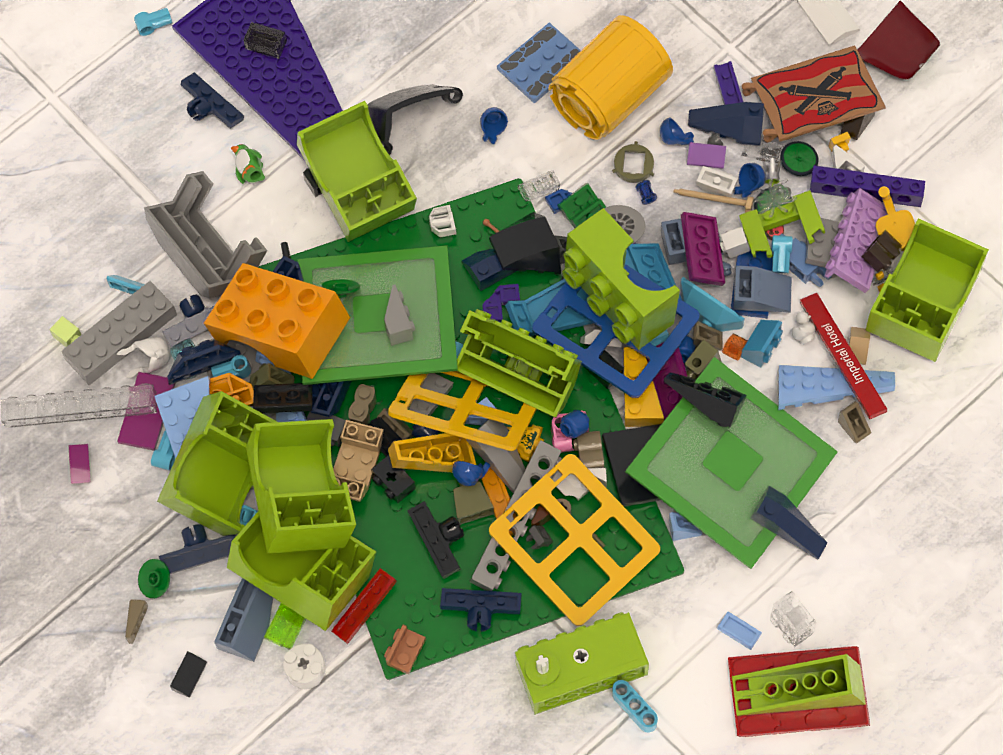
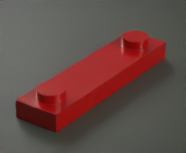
M380 568L331 632L348 644L397 581Z

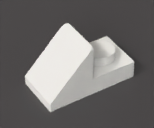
M835 145L833 147V168L864 172V164L839 146Z

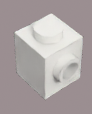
M742 227L735 230L731 229L721 234L723 242H720L723 253L727 252L729 258L751 251Z

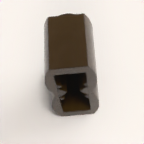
M884 230L861 257L877 272L881 269L885 271L892 264L890 260H894L901 253L899 249L902 245L887 230Z

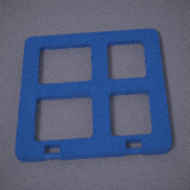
M625 264L624 268L629 273L628 278L638 287L651 291L665 290ZM566 282L533 323V333L546 339L552 346L555 343L564 347V350L577 354V359L582 361L581 365L632 398H639L645 392L700 317L698 310L678 299L676 314L681 316L682 320L661 347H656L649 342L638 350L629 341L626 345L650 360L635 380H631L599 359V356L614 338H617L612 330L614 323L606 314L601 317L596 315L588 303L577 296L581 287L573 289ZM553 308L557 312L550 318L547 314ZM566 308H571L602 329L587 349H583L551 327Z

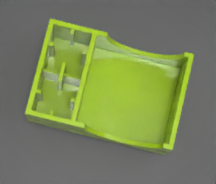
M362 101L298 132L297 146L348 242L414 210L417 197L397 160H393L382 145L372 124L366 101Z
M602 208L567 234L566 252L563 254L565 268L562 271V275L570 287L573 289L581 287L589 295L587 303L596 315L601 317L606 314L614 323L612 330L622 343L627 344L631 341L640 350L674 324L680 290L676 285L660 291L646 290L638 287L628 278L629 273L624 268L626 252L634 240Z
M918 218L899 263L892 275L889 274L870 311L865 330L936 362L982 271L989 249Z
M222 391L204 396L157 502L222 536L238 534L245 527V525L240 523V513L244 500L253 485L246 445L255 424L274 423L277 421Z
M333 419L257 423L252 430L246 445V452L267 554L345 548L356 527L347 482L339 485L332 467L331 437L334 428Z
M258 511L232 540L227 568L326 631L370 577L376 551L350 536L345 548L267 554Z

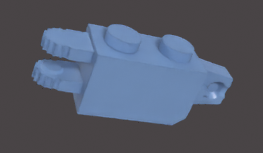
M794 238L792 252L790 253L789 270L805 284L811 280L816 286H823L822 279L816 274H821L827 280L832 275L827 278L825 277L827 270L825 267L806 264V244Z

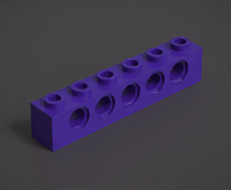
M813 165L810 191L813 193L848 197L851 192L854 193L861 188L883 202L878 191L881 187L885 186L890 190L893 204L921 208L926 181Z

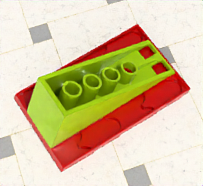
M858 646L728 657L738 737L870 726Z

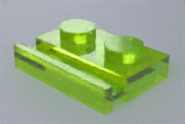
M281 603L264 639L290 650L306 618Z

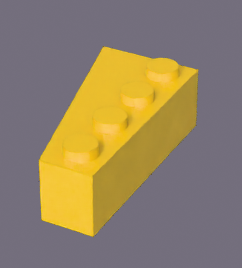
M624 347V375L631 380H635L648 362L646 357L631 347ZM653 381L639 398H632L624 393L625 427H644L664 422V416Z
M448 433L393 441L388 448L392 468L453 473L454 462L463 461L476 465L472 446L466 441V438Z

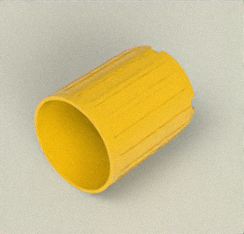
M618 15L552 78V83L549 84L548 90L552 89L553 94L550 95V98L566 121L575 129L581 127L585 130V136L598 140L609 135L654 91L668 80L673 74V66L662 44L647 28L628 16Z

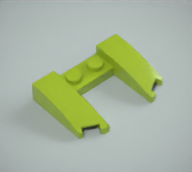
M810 190L792 196L794 202L759 214L757 209L739 215L753 257H756V251H767V258L773 257L765 231L793 221L801 220L809 244L815 242L812 235L818 230H821L823 234L825 233Z

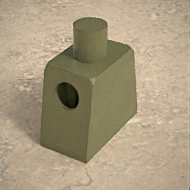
M704 339L684 364L687 376L694 380L700 376L714 357L721 361L719 351Z
M269 363L250 376V384H252L253 389L254 385L294 383L293 375Z
M480 481L473 486H464L459 483L460 487L453 489L457 520L460 524L494 514L493 504Z

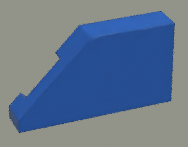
M560 189L546 196L545 201L552 212L556 214L561 211L557 204L572 193L568 192V190Z

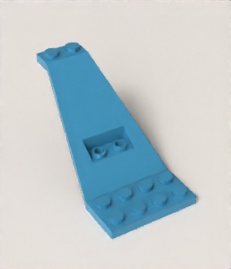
M658 243L631 244L627 248L626 265L664 289L676 285ZM565 279L525 301H508L505 306L514 329L518 330L521 327L530 332L529 336H537L532 331V325L566 283ZM582 288L577 293L578 297L587 302L589 295ZM552 308L547 316L552 318L557 311ZM566 308L551 327L556 331L593 323L571 308Z

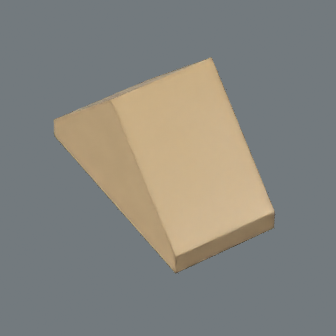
M851 327L849 346L859 363L866 365L870 332L866 331V328Z

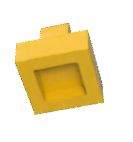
M848 132L830 139L828 146L831 152H833L835 145L846 152L849 150L848 144L851 137Z

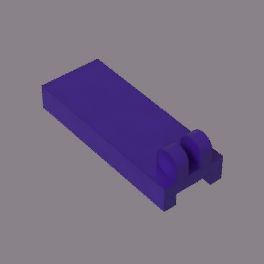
M728 61L725 64L714 65L713 69L724 105L743 102L732 62Z

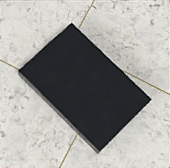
M312 384L254 385L253 409L261 413L312 411Z

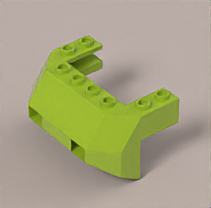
M476 309V312L469 310L460 332L468 334L457 358L458 372L556 418L564 409L574 388L582 362L577 359L578 355L564 350V347L555 343L553 346L546 344L547 340L538 335L536 338L529 336V331L521 327L516 330L512 328L513 324L502 319L499 322L490 318L491 314ZM493 349L509 356L505 365L490 359ZM543 372L552 376L548 385L539 382Z

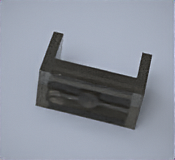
M251 22L243 41L245 49L279 59L287 39L284 31Z

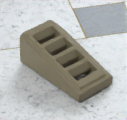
M131 599L129 602L125 635L129 644H133L148 609V604L145 600Z

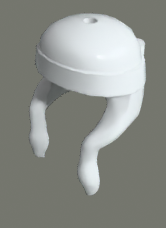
M150 337L136 341L129 348L121 349L117 352V355H127L134 349L139 348L147 356L151 357L149 367L131 370L126 375L127 378L134 377L138 372L152 373L162 368L170 360L169 348L160 337Z

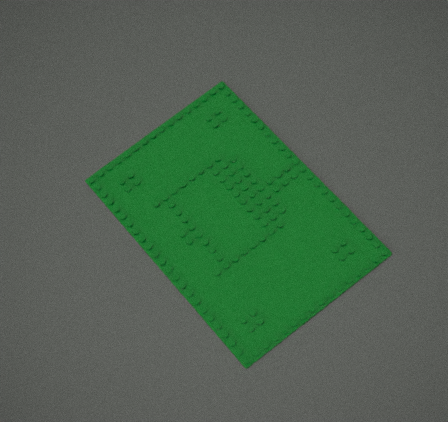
M520 178L388 222L349 242L344 237L291 255V259L298 262V259L447 245L455 341L463 345L468 334H464L460 330L469 310L476 312V309L483 311L482 304L492 296L499 285L518 284L520 301H525L562 280V274L556 275L554 272L516 271L480 291L461 262L476 252L493 249L489 237L494 235L495 232L490 227L484 226V219H489L490 223L501 231L530 213L535 212L524 183ZM450 205L456 234L439 237L431 231L429 215L433 208ZM281 259L261 265L258 268L273 272ZM502 305L503 320L512 323L506 306ZM583 326L557 331L583 349H587L591 345L580 343V337L586 333ZM493 349L490 359L505 365L509 356ZM581 365L574 388L564 409L559 414L570 413L574 410L585 411L589 417V432L600 431L604 468H606V488L619 501L602 434L626 430L610 390ZM291 372V375L294 376V383H303L302 375ZM441 372L435 373L454 382L452 389L447 394L452 397L463 398L471 384V381ZM543 372L539 382L548 385L552 376ZM409 375L352 380L339 412L333 416L349 420V408L355 401L356 389L360 384H364L375 389L376 405L370 413V421L377 418L384 408L390 407ZM490 386L484 388L476 402L478 404L487 397L496 409L512 414H518L524 402ZM439 405L431 416L448 421L454 414L455 409ZM537 409L528 427L532 425L543 427L540 438L544 439L545 443L553 446L551 433L553 416ZM303 411L307 418L310 411ZM403 421L413 431L412 426L414 424ZM504 423L506 427H512L511 425ZM557 423V424H555V425H556L558 428H560V424H561V423ZM464 424V426L474 429L481 427V425ZM335 445L331 447V460L333 468L340 450V447H337ZM472 447L476 465L478 466L480 463L484 465L485 461ZM381 451L377 464L386 458ZM578 451L562 452L559 455L562 459L568 454L579 457ZM521 459L526 469L529 462ZM538 462V466L541 469H548L545 462ZM403 469L415 482L416 489L399 503L394 499L390 500L384 493L385 489L381 485L378 487L373 480H371L369 489L361 502L351 500L356 527L351 536L376 551L370 577L356 593V597L360 595L380 568L397 581L366 620L368 631L387 680L406 674L388 666L384 657L389 646L392 647L395 641L393 637L396 630L401 629L402 625H406L408 630L426 637V641L410 671L411 673L566 617L510 556L508 560L511 563L507 571H502L499 576L502 581L498 589L493 588L492 591L522 593L520 614L494 613L491 618V627L487 631L481 632L480 623H478L477 631H473L467 626L468 612L440 609L442 588L486 591L470 583V580L491 539L489 527L496 520L495 514L460 524L461 529L464 531V536L453 542L450 548L461 570L444 579L423 542L408 510L425 501L437 523H441L451 516L457 519L453 489L460 487L453 473ZM530 479L532 486L538 482L537 479ZM505 485L511 499L513 492ZM557 487L551 491L556 500L562 498L569 501L571 504V516L579 524H583L601 507L600 502L590 492L578 501L574 496H565ZM656 501L624 506L660 545V552L610 600L684 574V567ZM537 504L536 506H534V508L537 509L539 506H543L541 504ZM613 517L609 518L594 533L606 545L603 550L619 567H625L642 550L634 538ZM554 518L542 525L553 540V543L548 547L531 548L535 545L536 541L535 539L532 541L526 540L527 536L531 535L529 529L532 528V520L530 519L525 524L528 528L524 536H519L517 543L536 563H541L569 536ZM498 547L495 549L498 556L505 555L503 548ZM580 547L572 552L549 575L554 583L577 607H582L609 582L608 575ZM487 565V571L494 574L496 573V567Z

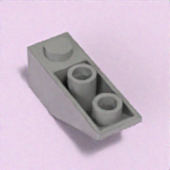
M396 284L392 286L384 318L385 329L391 346L413 340L412 332L415 331L413 320L408 319V316H410L407 305L403 306L402 303L404 302L402 291L397 290Z

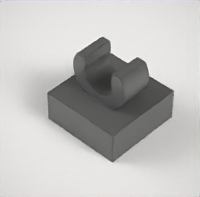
M534 525L529 529L531 535H528L526 540L532 541L535 539L536 541L535 545L531 547L532 549H539L541 546L548 547L553 543V540L543 526Z

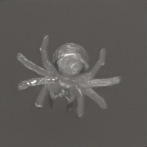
M770 179L769 193L762 189H757V192L765 194L753 200L758 202L761 208L760 214L771 208L769 217H772L775 205L780 210L788 212L787 209L779 205L797 200V197L789 199L791 197V189L782 185L788 179L780 181L773 187V179Z

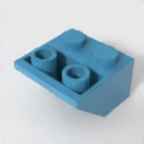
M760 320L742 349L741 358L762 368L764 363H768L773 353L771 352L773 348H777L782 340L780 338L783 330H781L782 322L779 320Z

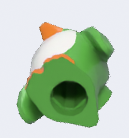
M244 144L231 147V150L236 155L235 174L242 184L245 183V180L252 183L265 179L260 152L255 149H249Z

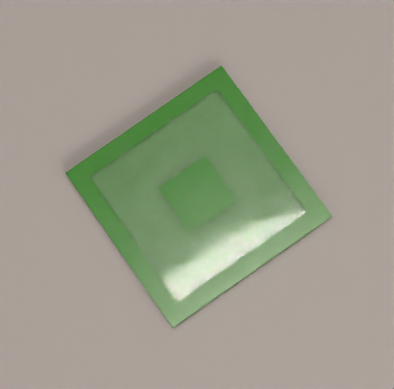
M447 245L298 259L302 276L306 283L322 287V284L326 281L346 279L360 284L358 291L347 294L345 298H339L351 318L313 379L302 376L303 385L458 371ZM396 284L397 290L402 291L404 302L402 303L403 306L407 305L410 314L408 319L413 320L415 331L412 332L413 340L391 346L386 333L384 318L392 286Z
M714 357L696 379L695 383L709 382L713 388L721 390L723 386L747 395L734 424L731 427L719 426L717 422L711 420L682 397L625 472L744 565L752 569L776 536L772 531L750 519L768 486L786 495L797 508L838 451L783 409L778 410L777 404Z

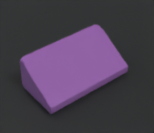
M690 142L687 165L724 169L726 146Z

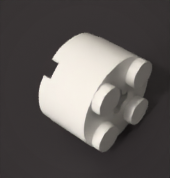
M312 644L296 645L286 652L284 656V671L292 685L307 690L321 683L326 672V666L321 652ZM306 664L307 668L303 669L302 666Z

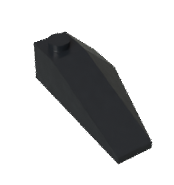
M671 372L664 379L666 384L722 427H731L734 424L747 396L723 386L722 389L713 388L709 382L698 384L695 383L693 378Z

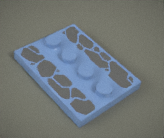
M549 22L499 63L497 70L533 103H536L549 92L548 86L552 83V78L581 50Z

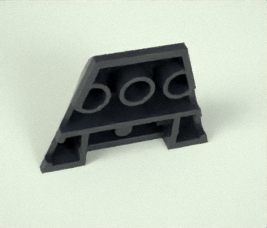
M532 212L489 237L503 270L522 272L535 270L538 273L546 271L561 275L559 245L545 216Z

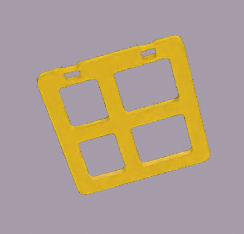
M458 371L441 373L471 381L463 398H456L421 388L428 374L409 375L388 410V415L392 418L504 450L514 451L517 449L537 409L524 403L518 414H512L477 404L476 402L482 391L488 385ZM413 399H420L455 409V412L451 419L446 421L408 410ZM473 414L505 423L512 427L507 436L502 437L464 426L469 415Z
M573 454L566 455L489 527L490 536L575 626H582L660 552V545ZM558 470L562 476L554 482L550 477ZM569 474H573L601 504V507L583 524H579L551 494V491ZM537 504H541L569 535L541 563H536L509 534V529ZM515 511L518 516L510 523L506 517ZM611 517L615 518L642 548L641 552L625 567H619L592 538V534ZM579 547L609 577V582L582 607H577L549 576L557 566Z

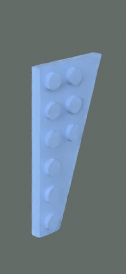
M209 376L154 396L175 458L202 398L210 395Z

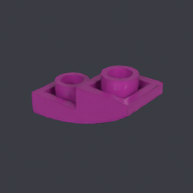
M88 444L69 445L71 484L91 483Z

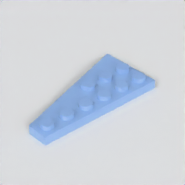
M779 365L778 410L785 409V406L790 405L800 407L802 403L812 402L813 404L842 400L844 396L852 395L853 398L856 397L840 369ZM864 370L878 393L895 391V372Z

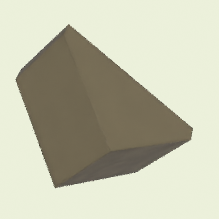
M697 322L693 327V344H695V349L704 339L718 351L723 350L722 332Z
M857 401L840 411L838 423L856 444L872 433Z

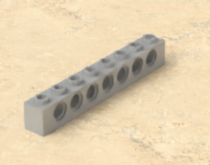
M540 440L505 511L532 487L530 479L534 478L539 481L562 460L559 457L561 450ZM538 462H545L548 469H541L538 466ZM534 507L522 517V521H518L509 529L513 532V539L516 542L519 536H524L528 528L525 524L528 519L532 520L537 510ZM515 511L506 517L510 523L514 520L513 513ZM492 537L470 580V583L486 591H492L493 588L498 589L502 581L499 576L502 571H507L511 563L506 552L504 556L496 554L495 549L501 546ZM487 565L495 566L496 573H489Z

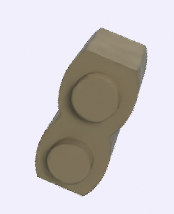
M364 384L358 386L355 392V401L349 408V421L369 425L370 413L376 405L374 387Z
M600 431L586 432L573 439L574 451H578L579 455L577 458L587 468H604Z

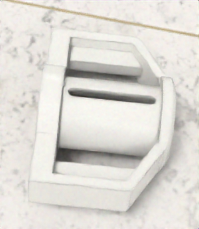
M450 205L433 208L429 215L431 231L439 237L455 235L456 228Z

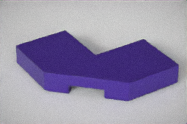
M499 285L492 296L482 304L483 311L491 314L490 318L501 322L503 319L502 305H506L508 301H520L519 285Z

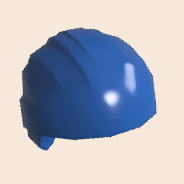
M491 107L486 109L481 115L480 125L484 132L482 138L484 142H487L489 139L492 144H495L497 141L496 136L500 135L507 127V115L502 109Z
M669 117L663 120L660 126V137L665 144L688 145L690 142H694L693 133L688 132L685 134L674 119Z
M755 162L747 163L741 167L738 177L740 186L735 187L734 194H742L741 197L744 198L764 185L765 172L759 164Z
M457 461L454 462L452 472L460 484L473 486L479 479L485 476L490 464L485 462L484 465L480 463L477 466Z

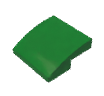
M585 183L557 204L574 228L578 227L602 208H606L602 199L597 198L588 183Z

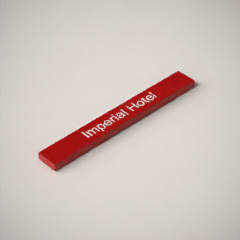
M818 293L800 299L801 306L808 315H811V323L814 324L817 333L869 420L887 413V407Z

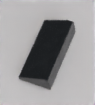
M381 417L370 421L368 426L384 430L380 451L387 457L389 455L388 448L393 441L403 439Z
M187 651L170 685L171 690L190 698L207 661Z

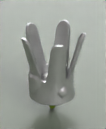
M771 158L770 168L765 164V161H762L766 184H770L773 187L774 184L780 182L779 171L782 160L775 166V160Z

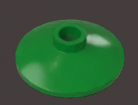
M335 279L324 282L322 288L335 291L339 298H345L347 294L358 291L360 284L352 280Z
M150 559L140 568L138 585L140 591L146 597L153 599L161 597L169 587L170 572L163 561Z

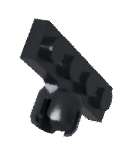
M425 501L409 509L408 513L441 576L445 579L461 570L450 548L453 542L464 536V531L461 529L458 520L451 516L441 523H437Z

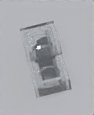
M761 141L760 146L745 144L741 156L770 162V159L774 158L775 163H779L784 145L772 141L768 143Z

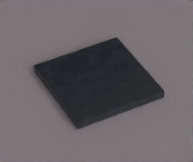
M661 424L602 434L619 501L623 506L661 500L625 472Z

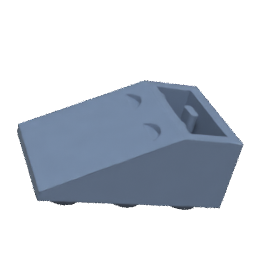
M681 219L661 222V236L668 264L687 262Z
M736 266L733 310L791 313L792 277L753 266Z

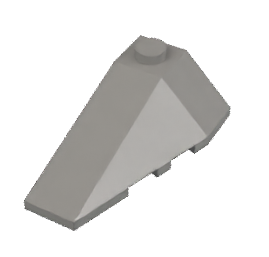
M488 419L478 428V430L506 437L509 432L503 423ZM466 439L514 493L525 471L517 449L508 451Z

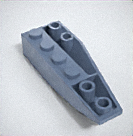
M242 578L214 641L216 648L254 662L269 627L273 597Z

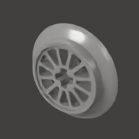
M613 205L604 208L634 240L633 243L642 237L646 225L643 216L637 210L624 205Z

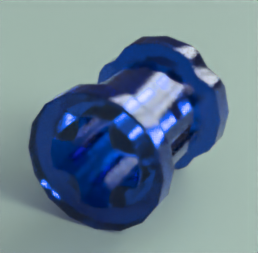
M644 180L635 186L641 195L643 205L651 204L657 199V195L653 193L650 180Z

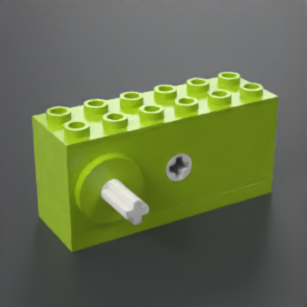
M620 612L613 615L611 619H600L595 621L594 625L588 627L585 625L580 626L574 632L568 634L563 632L556 635L554 639H542L536 645L530 647L525 645L517 649L518 651L515 652L516 666L534 715L613 688L614 683L618 680L630 682L648 675L649 662L629 612L626 614Z

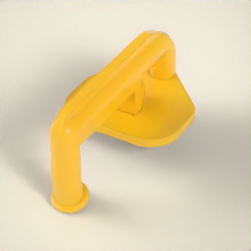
M883 186L879 189L878 193L883 199L888 215L877 220L876 229L878 235L887 230L902 245L899 250L904 251L911 237L915 222L909 211L900 210L896 212L890 196V190Z

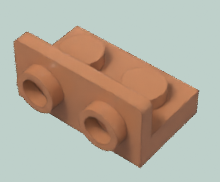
M402 625L401 629L396 630L393 637L395 641L392 647L389 646L384 657L388 666L409 675L426 641V637L408 630L406 625Z

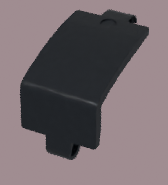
M421 85L398 90L369 102L367 105L372 124L389 156L393 150V146L389 143L393 112L408 105L441 96L445 102L456 104L462 99V90L452 86ZM454 92V97L451 99L450 93Z

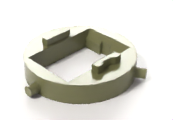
M637 141L634 144L622 147L617 152L614 159L615 169L612 172L617 173L624 181L638 183L646 180L650 175L654 176L653 155L646 147L638 145ZM625 152L645 153L643 174L623 172Z

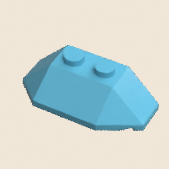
M682 277L680 283L682 301L698 310L700 314L699 322L721 332L738 330L744 327L745 318Z

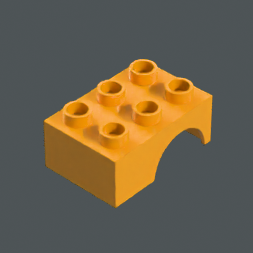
M242 263L205 320L204 325L212 337L227 345L229 340L242 342L266 356L275 367L313 379L351 317L335 291Z

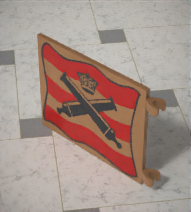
M855 45L752 77V83L746 82L742 84L744 96H749L756 91L761 103H764V109L773 126V129L763 130V139L767 143L778 137L779 142L886 109Z

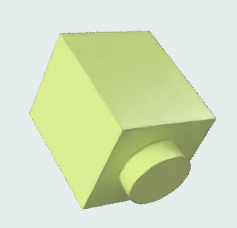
M63 316L49 329L53 338L65 347L82 335L79 328Z

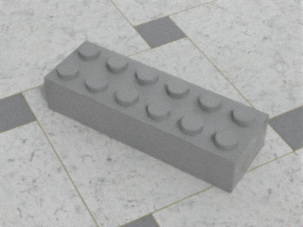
M149 281L61 352L71 367L88 385H91L127 356L117 355L118 351L129 348L136 341L149 338L177 316L175 307Z

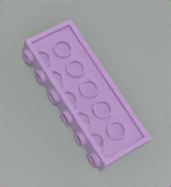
M859 188L854 193L851 192L846 199L847 205L842 212L843 218L838 225L839 231L834 238L835 244L830 251L831 257L825 266L827 269L825 277L829 278L832 274H836L866 293L870 289L875 269L861 256L879 236L876 229L877 220L888 214L884 203Z

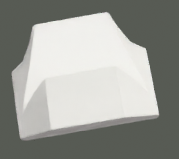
M703 166L696 185L705 192L731 197L738 178L722 170Z
M588 328L586 333L580 337V343L591 344L602 329ZM614 338L608 346L622 347V342Z
M557 470L553 474L552 480L554 482L557 481L562 474ZM569 474L556 486L565 496H574L578 501L589 492L573 474Z

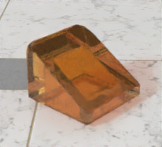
M733 333L726 341L722 353L738 361L741 358L742 349L748 340Z

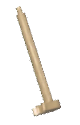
M674 189V193H679V195L745 206V213L752 211L754 197L748 196L747 200L686 189Z

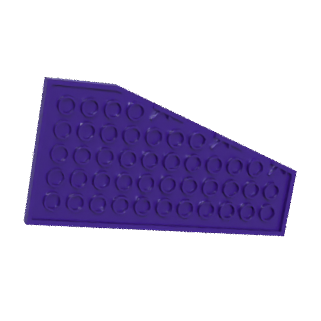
M205 0L172 25L173 30L303 160L304 158L297 146L298 132L343 111L291 0Z

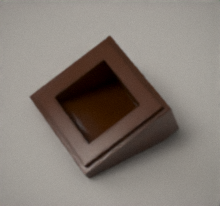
M539 506L532 519L531 526H542L553 517L544 507Z

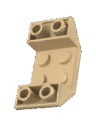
M346 420L340 437L342 444L333 471L339 485L347 482L350 499L361 502L369 489L371 477H373L371 469L377 464L384 430Z

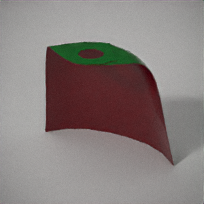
M900 0L857 51L862 60L897 78L910 79L922 68V66L919 67L920 64H925L938 49L940 42Z

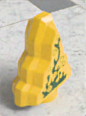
M536 425L527 427L517 447L521 459L529 462L540 440L544 442V439L540 438L543 427Z

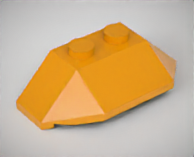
M231 373L210 378L209 394L222 391L250 407L253 405L254 389L252 384Z

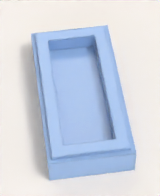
M729 611L717 627V630L752 650L762 635L761 631Z

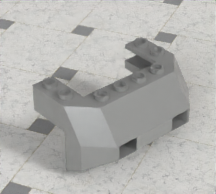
M204 171L185 176L173 201L144 207L146 220L158 243L199 295L210 299L223 294L242 263L259 267L268 250L257 237L252 240L250 245L246 240L239 242L234 252L200 211L213 186V182Z

